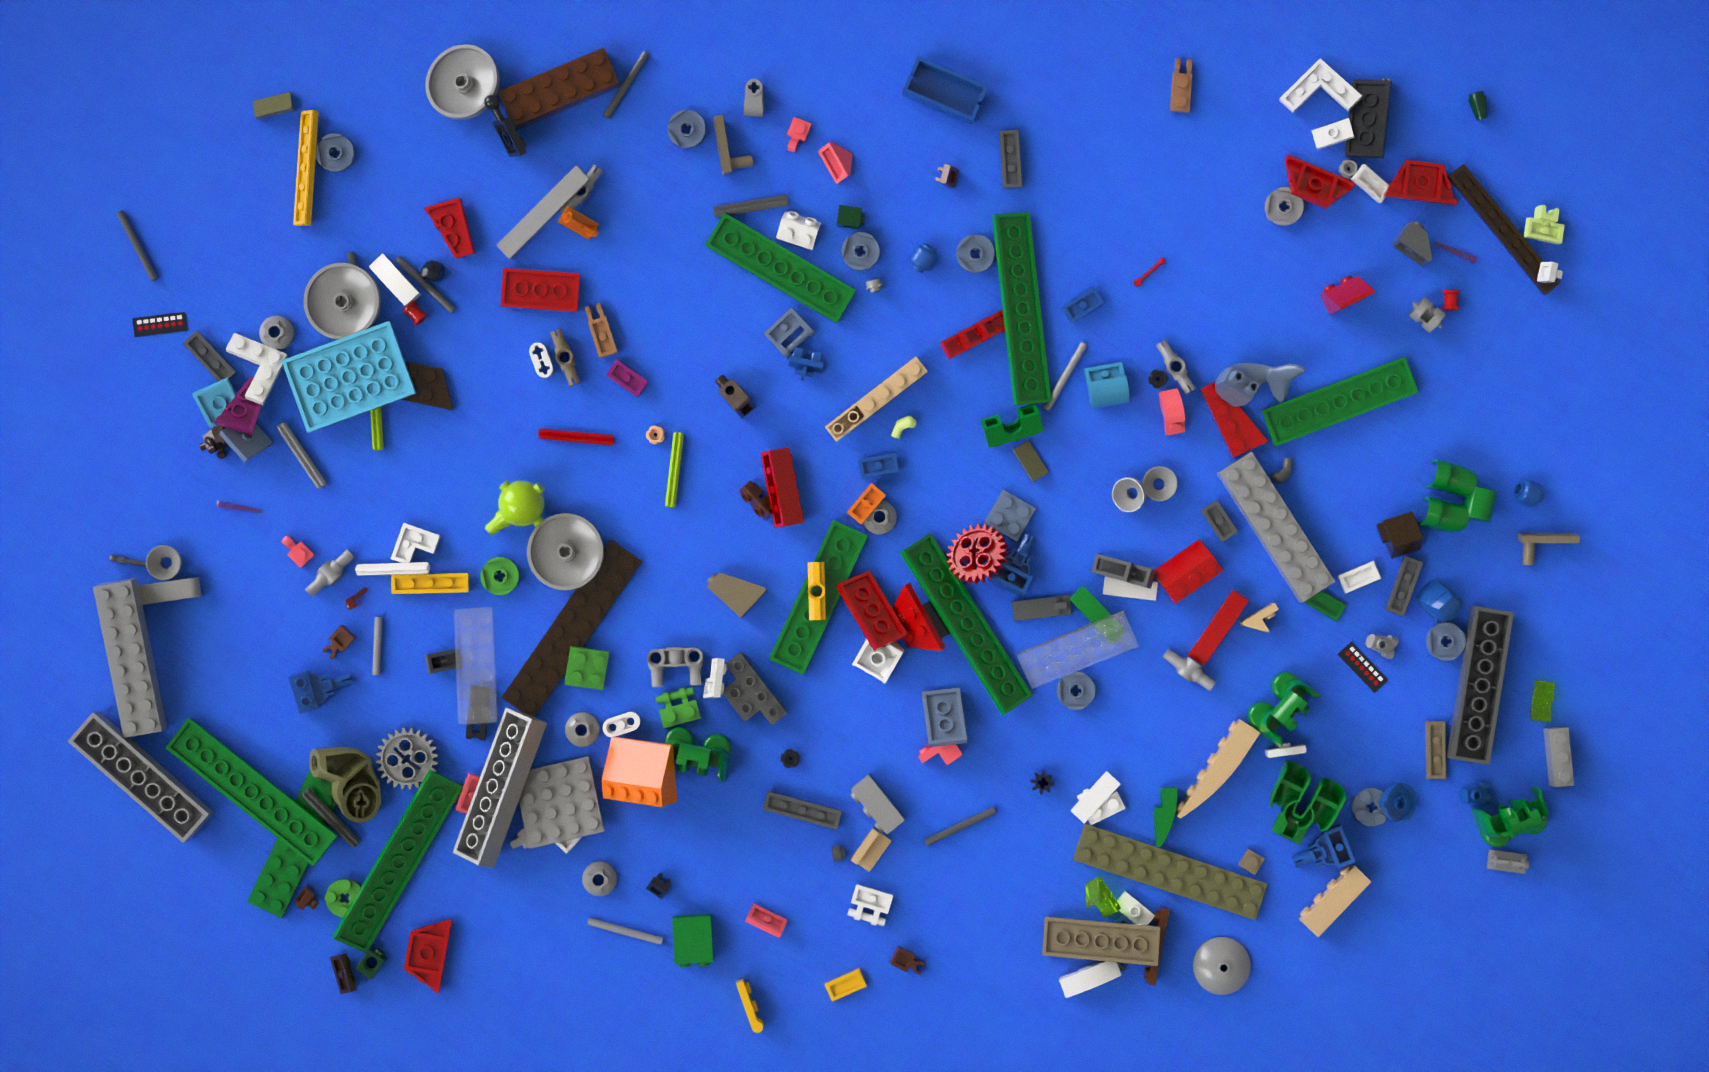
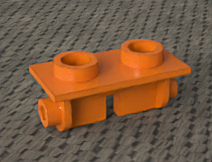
M568 205L558 220V223L588 240L591 237L595 238L599 233L597 230L599 223Z

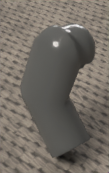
M1283 458V469L1272 474L1274 482L1283 483L1292 475L1293 459Z

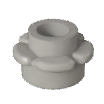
M1347 159L1339 166V172L1342 173L1344 178H1350L1358 171V166L1356 162Z
M880 278L866 282L867 288L865 289H870V293L879 291L884 284Z

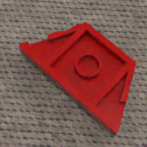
M1289 154L1285 158L1291 194L1322 208L1328 209L1352 190L1355 185L1350 180Z
M1405 160L1383 196L1457 205V199H1454L1451 191L1452 186L1447 178L1444 164Z
M910 583L904 585L893 606V610L908 633L907 637L904 638L907 646L934 651L943 650L946 646Z
M453 919L417 928L410 932L404 970L414 975L423 984L425 983L435 993H439Z

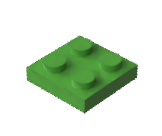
M570 646L564 684L603 690L609 651Z

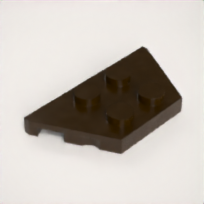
M405 361L417 394L401 400L453 410L444 370Z

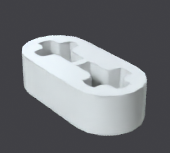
M542 343L532 344L529 353L536 373L541 378L551 377L554 368L547 348ZM537 346L543 349L541 352L542 359H539L537 354H533ZM543 361L546 367H550L546 375L540 372L542 369L541 362Z

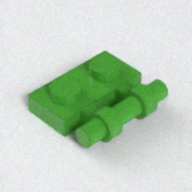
M693 687L679 688V691L672 693L664 692L661 696L655 697L657 704L665 702L666 708L659 710L663 728L701 719L697 700H688V696L694 695ZM682 699V704L672 706L671 700Z

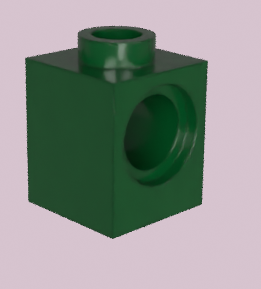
M839 205L836 225L838 227L859 230L860 225H864L865 220L862 208Z
M372 947L355 969L369 979H373L388 958L385 956L384 951L377 947ZM370 957H374L377 960V966L369 964Z

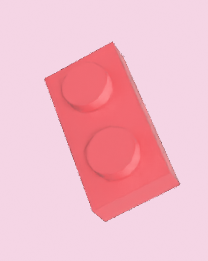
M468 773L455 808L456 811L467 814L480 776Z
M754 903L745 922L780 938L788 921Z

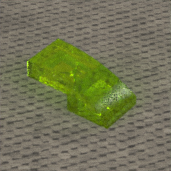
M1534 681L1529 721L1546 723L1551 721V704L1554 701L1555 682Z

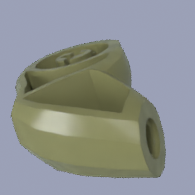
M338 746L311 750L309 756L310 772L313 777L332 783V796L342 814L348 820L356 823H363L373 819L381 805L380 781L373 770L371 757L356 747Z

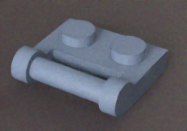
M790 308L763 334L788 359L791 356L790 353L806 338L814 335L815 332ZM801 326L804 331L784 348L782 343Z

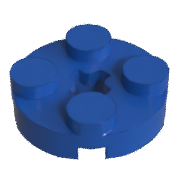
M1393 782L1383 793L1382 798L1379 800V806L1382 808L1384 815L1392 821L1408 820L1416 809V804L1414 803L1416 793L1407 784ZM1398 799H1400V806L1397 805Z

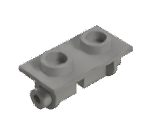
M1489 849L1487 869L1525 874V870L1529 868V861H1527V855Z

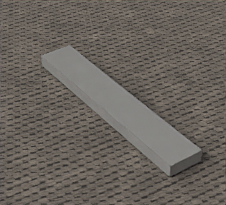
M576 165L496 246L508 259H512L591 179Z

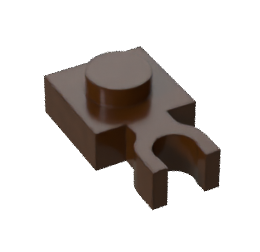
M340 625L329 638L332 644L326 646L322 651L325 653L331 649L333 653L329 658L334 659L338 654V650L344 652L357 637L344 625Z
M899 945L889 961L891 965L905 972L912 968L919 975H921V971L916 969V966L919 964L926 965L920 959L914 960L915 953Z

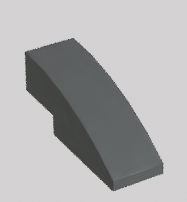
M1096 554L1091 572L1151 589L1156 570Z

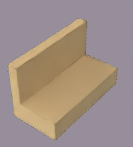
M872 828L851 857V861L870 872L892 840L875 828Z

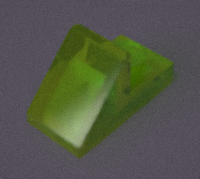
M1101 876L1085 884L1087 908L1096 905L1104 918L1121 909Z

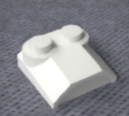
M866 639L852 665L864 670L885 684L902 656L904 649L895 642L874 652Z

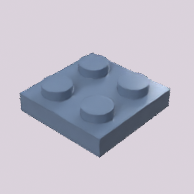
M1002 490L984 523L1017 542L1036 508Z

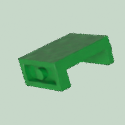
M712 914L673 916L674 964H679V967H690L692 963H698V966H709L714 961Z

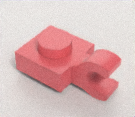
M793 117L787 132V136L791 137L787 147L788 151L795 153L798 142L805 143L812 125L811 123Z
M289 535L281 540L291 550L287 555L299 568H302L315 556L302 541L296 544Z

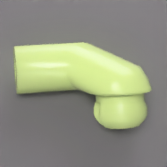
M906 416L897 420L891 436L900 439L903 429L916 426V419L912 416Z

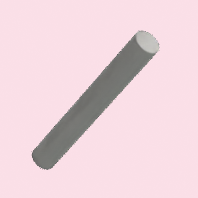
M375 617L372 675H380L383 617Z

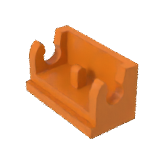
M871 483L850 507L847 514L862 525L886 495Z

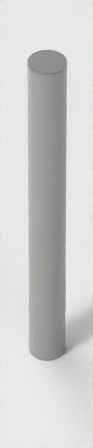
M1080 342L1051 393L1052 402L1045 403L1043 409L1049 412L1084 353L1087 347L1085 343Z
M590 917L588 919L587 925L662 945L663 937Z

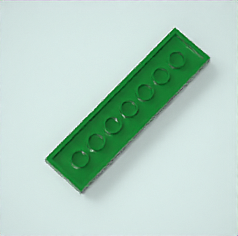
M726 213L722 215L705 244V247L836 324L856 292L852 287Z
M1403 357L1262 410L1261 414L1275 447L1419 392L1407 360Z
M835 520L832 521L814 562H825L826 620H809L807 575L769 660L804 675L841 595L836 586L848 580L868 537L867 535ZM817 585L811 589L812 595L819 597L822 594V588Z
M309 771L295 801L327 826L328 823L302 797V793L308 788L311 789L334 812L337 803L332 796V783L313 777ZM277 838L247 902L283 918L309 863Z

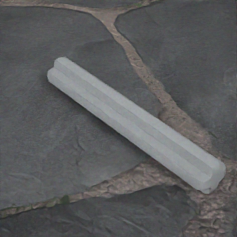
M287 423L279 424L277 426L278 431L316 488L324 487L326 481Z

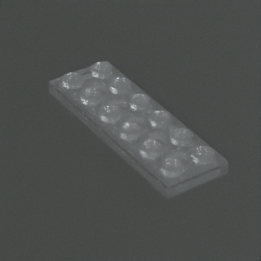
M493 608L454 609L458 725L498 723Z
M1123 610L1018 652L1017 657L1033 689L1139 647V644Z

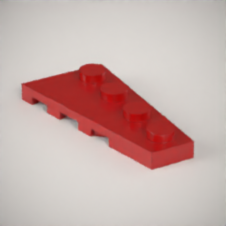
M1215 382L1200 389L1232 458L1268 442L1240 406L1233 407L1220 398L1215 391Z

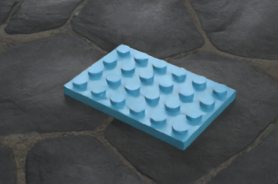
M391 321L281 360L307 433L417 394Z

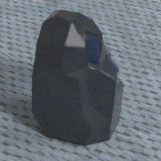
M427 261L422 267L420 276L441 283L445 274V267L440 262Z

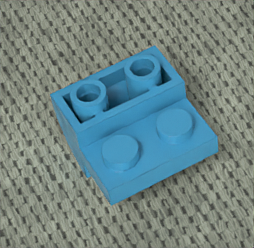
M1122 362L1084 369L1091 409L1129 403L1128 381Z

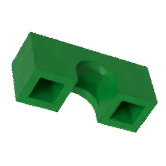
M1036 404L1017 408L1018 418L1011 424L1002 423L999 414L981 419L980 422L988 447H998L1004 443L1017 441L1021 438L1044 432Z

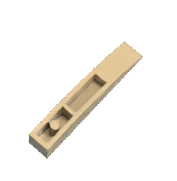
M914 357L831 421L825 428L836 442L926 375L928 371L919 359Z
M1240 719L1237 722H1232L1228 728L1229 734L1218 743L1220 748L1216 754L1212 753L1207 760L1208 766L1205 770L1201 769L1196 777L1198 781L1187 790V798L1184 802L1180 801L1177 805V813L1175 814L1181 819L1223 785L1240 765L1259 736V731Z

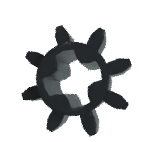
M1044 770L1042 775H1038L1035 772V780H1030V782L1035 783V786L1032 788L1033 791L1038 788L1040 789V795H1042L1043 790H1047L1050 793L1049 786L1054 785L1049 780L1052 778V775L1045 776ZM1042 777L1047 781V784H1044L1043 787L1037 783Z

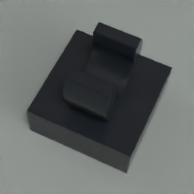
M659 873L657 877H653L646 887L647 890L660 899L664 897L670 888L668 885L671 882L670 879L666 883L660 881L662 873Z

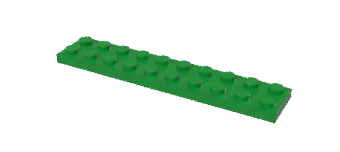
M1030 212L992 215L1013 404L1018 406L1052 402Z
M928 534L901 551L900 554L1002 716L1033 696L963 583L949 569L948 560L932 534Z
M188 717L165 747L313 867L317 865L339 836L191 717Z
M429 769L332 936L335 940L364 953L368 952L463 789L461 784Z

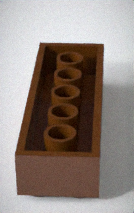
M601 48L500 90L498 94L508 118L515 122L519 130L621 86L605 48Z

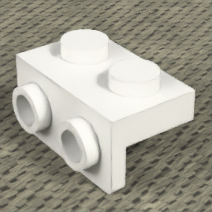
M785 211L776 238L813 250L821 223L817 222L814 218H805L799 216L796 212Z

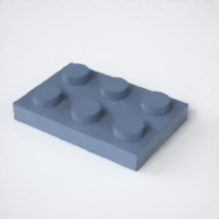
M960 688L922 692L929 747L967 743Z

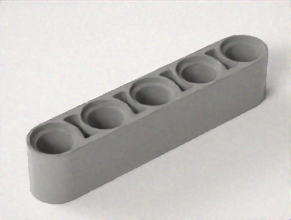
M199 577L139 585L142 605L202 597Z

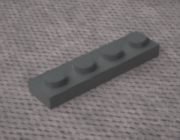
M771 791L767 792L763 807L765 811L835 830L838 828L842 813L841 810Z

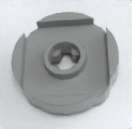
M1280 187L1272 191L1264 204L1267 219L1278 226H1288L1295 223L1301 217L1304 209L1303 200L1292 195L1289 187ZM1283 202H1286V205L1289 206V209H1286L1285 212L1279 208V205Z

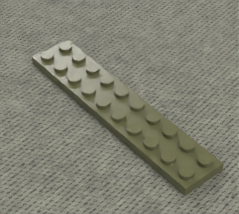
M1086 823L1083 825L1072 859L1253 920L1257 918L1267 887L1265 882Z

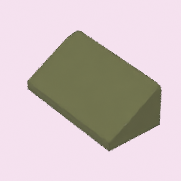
M290 92L253 101L254 115L257 120L295 111Z
M1029 441L1012 450L1032 483L1049 473Z

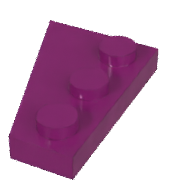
M250 377L231 403L216 418L214 424L246 434H253L262 405L245 399V394L254 377Z

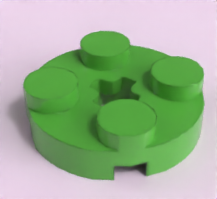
M495 557L484 565L480 579L483 587L490 593L506 595L518 586L520 574L518 567L512 560L504 557ZM498 571H501L503 574L505 573L502 582L499 579H495Z
M339 879L332 883L325 895L328 909L334 915L343 918L361 885L352 879ZM342 893L344 895H346L347 893L350 895V897L348 898V903L346 901H341Z

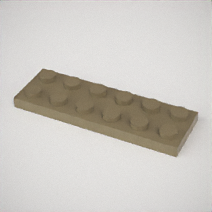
M1045 916L1042 955L1158 966L1161 926Z

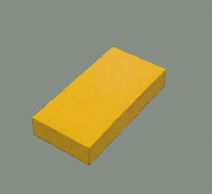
M860 968L824 983L832 1002L867 987Z

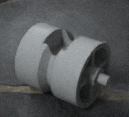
M1424 297L1419 303L1414 301L1411 303L1414 307L1408 316L1416 323L1421 322V327L1428 333L1435 327L1440 329L1443 327L1440 323L1446 314L1438 307L1434 308L1433 303L1429 299Z

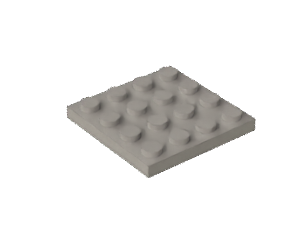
M589 756L529 771L519 799L529 849L605 832Z

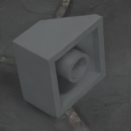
M1410 221L1404 225L1391 243V246L1420 266L1426 265L1432 260L1427 231L1424 230L1422 224L1416 221L1414 223Z

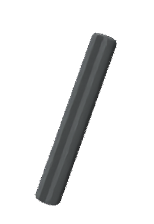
M785 194L714 206L713 211L715 217H722L724 213L734 215L788 206L789 201L788 196Z
M308 788L302 793V797L352 848L360 843L355 834L311 789Z

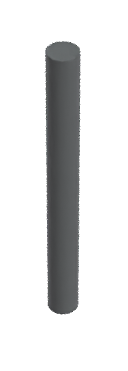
M643 51L604 112L603 116L607 119H610L649 57L647 52Z
M124 211L117 212L116 215L151 282L157 280L158 277Z
M401 256L396 259V262L450 314L456 310Z
M991 807L924 839V841L929 846L996 814L994 807Z

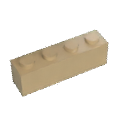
M1355 865L1344 866L1340 871L1341 875L1336 880L1332 879L1327 884V890L1323 894L1319 893L1313 899L1314 903L1301 911L1299 920L1317 937L1371 883Z

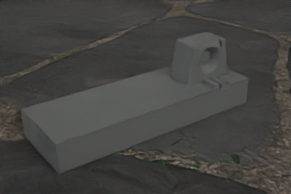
M1069 595L1011 602L1014 621L1071 614Z

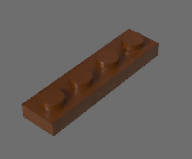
M1160 906V909L1156 910L1154 921L1157 922L1156 926H1161L1158 966L1149 965L1144 969L1143 978L1146 979V983L1155 986L1170 912L1168 907Z

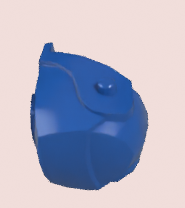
M1436 579L1426 584L1416 596V600L1420 603L1421 607L1427 614L1435 618L1434 621L1436 623L1439 621L1445 623L1446 621L1453 620L1459 614L1462 606L1461 599L1457 598L1451 589Z

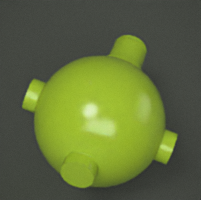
M506 480L499 486L501 490L498 499L499 510L495 513L494 518L485 525V529L490 535L494 536L501 529L508 528L510 525L524 527L533 524L537 527L544 520L541 517L545 506L542 494L545 491L544 487L538 482L534 485L523 480L512 483Z

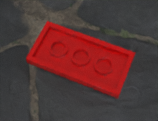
M503 268L500 306L578 312L580 273Z
M870 570L843 581L836 586L874 652L907 637L908 633Z

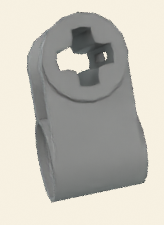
M750 79L745 86L744 116L763 117L762 83L758 79ZM753 84H756L757 88H759L756 90V93H752V90L749 89L753 88Z

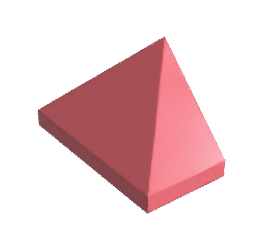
M832 141L818 150L820 157L836 184L851 174L853 153Z

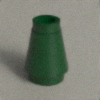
M1484 91L1469 94L1468 102L1476 120L1488 118L1487 95H1484Z

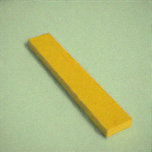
M316 110L301 111L293 222L295 226L311 225L319 111Z

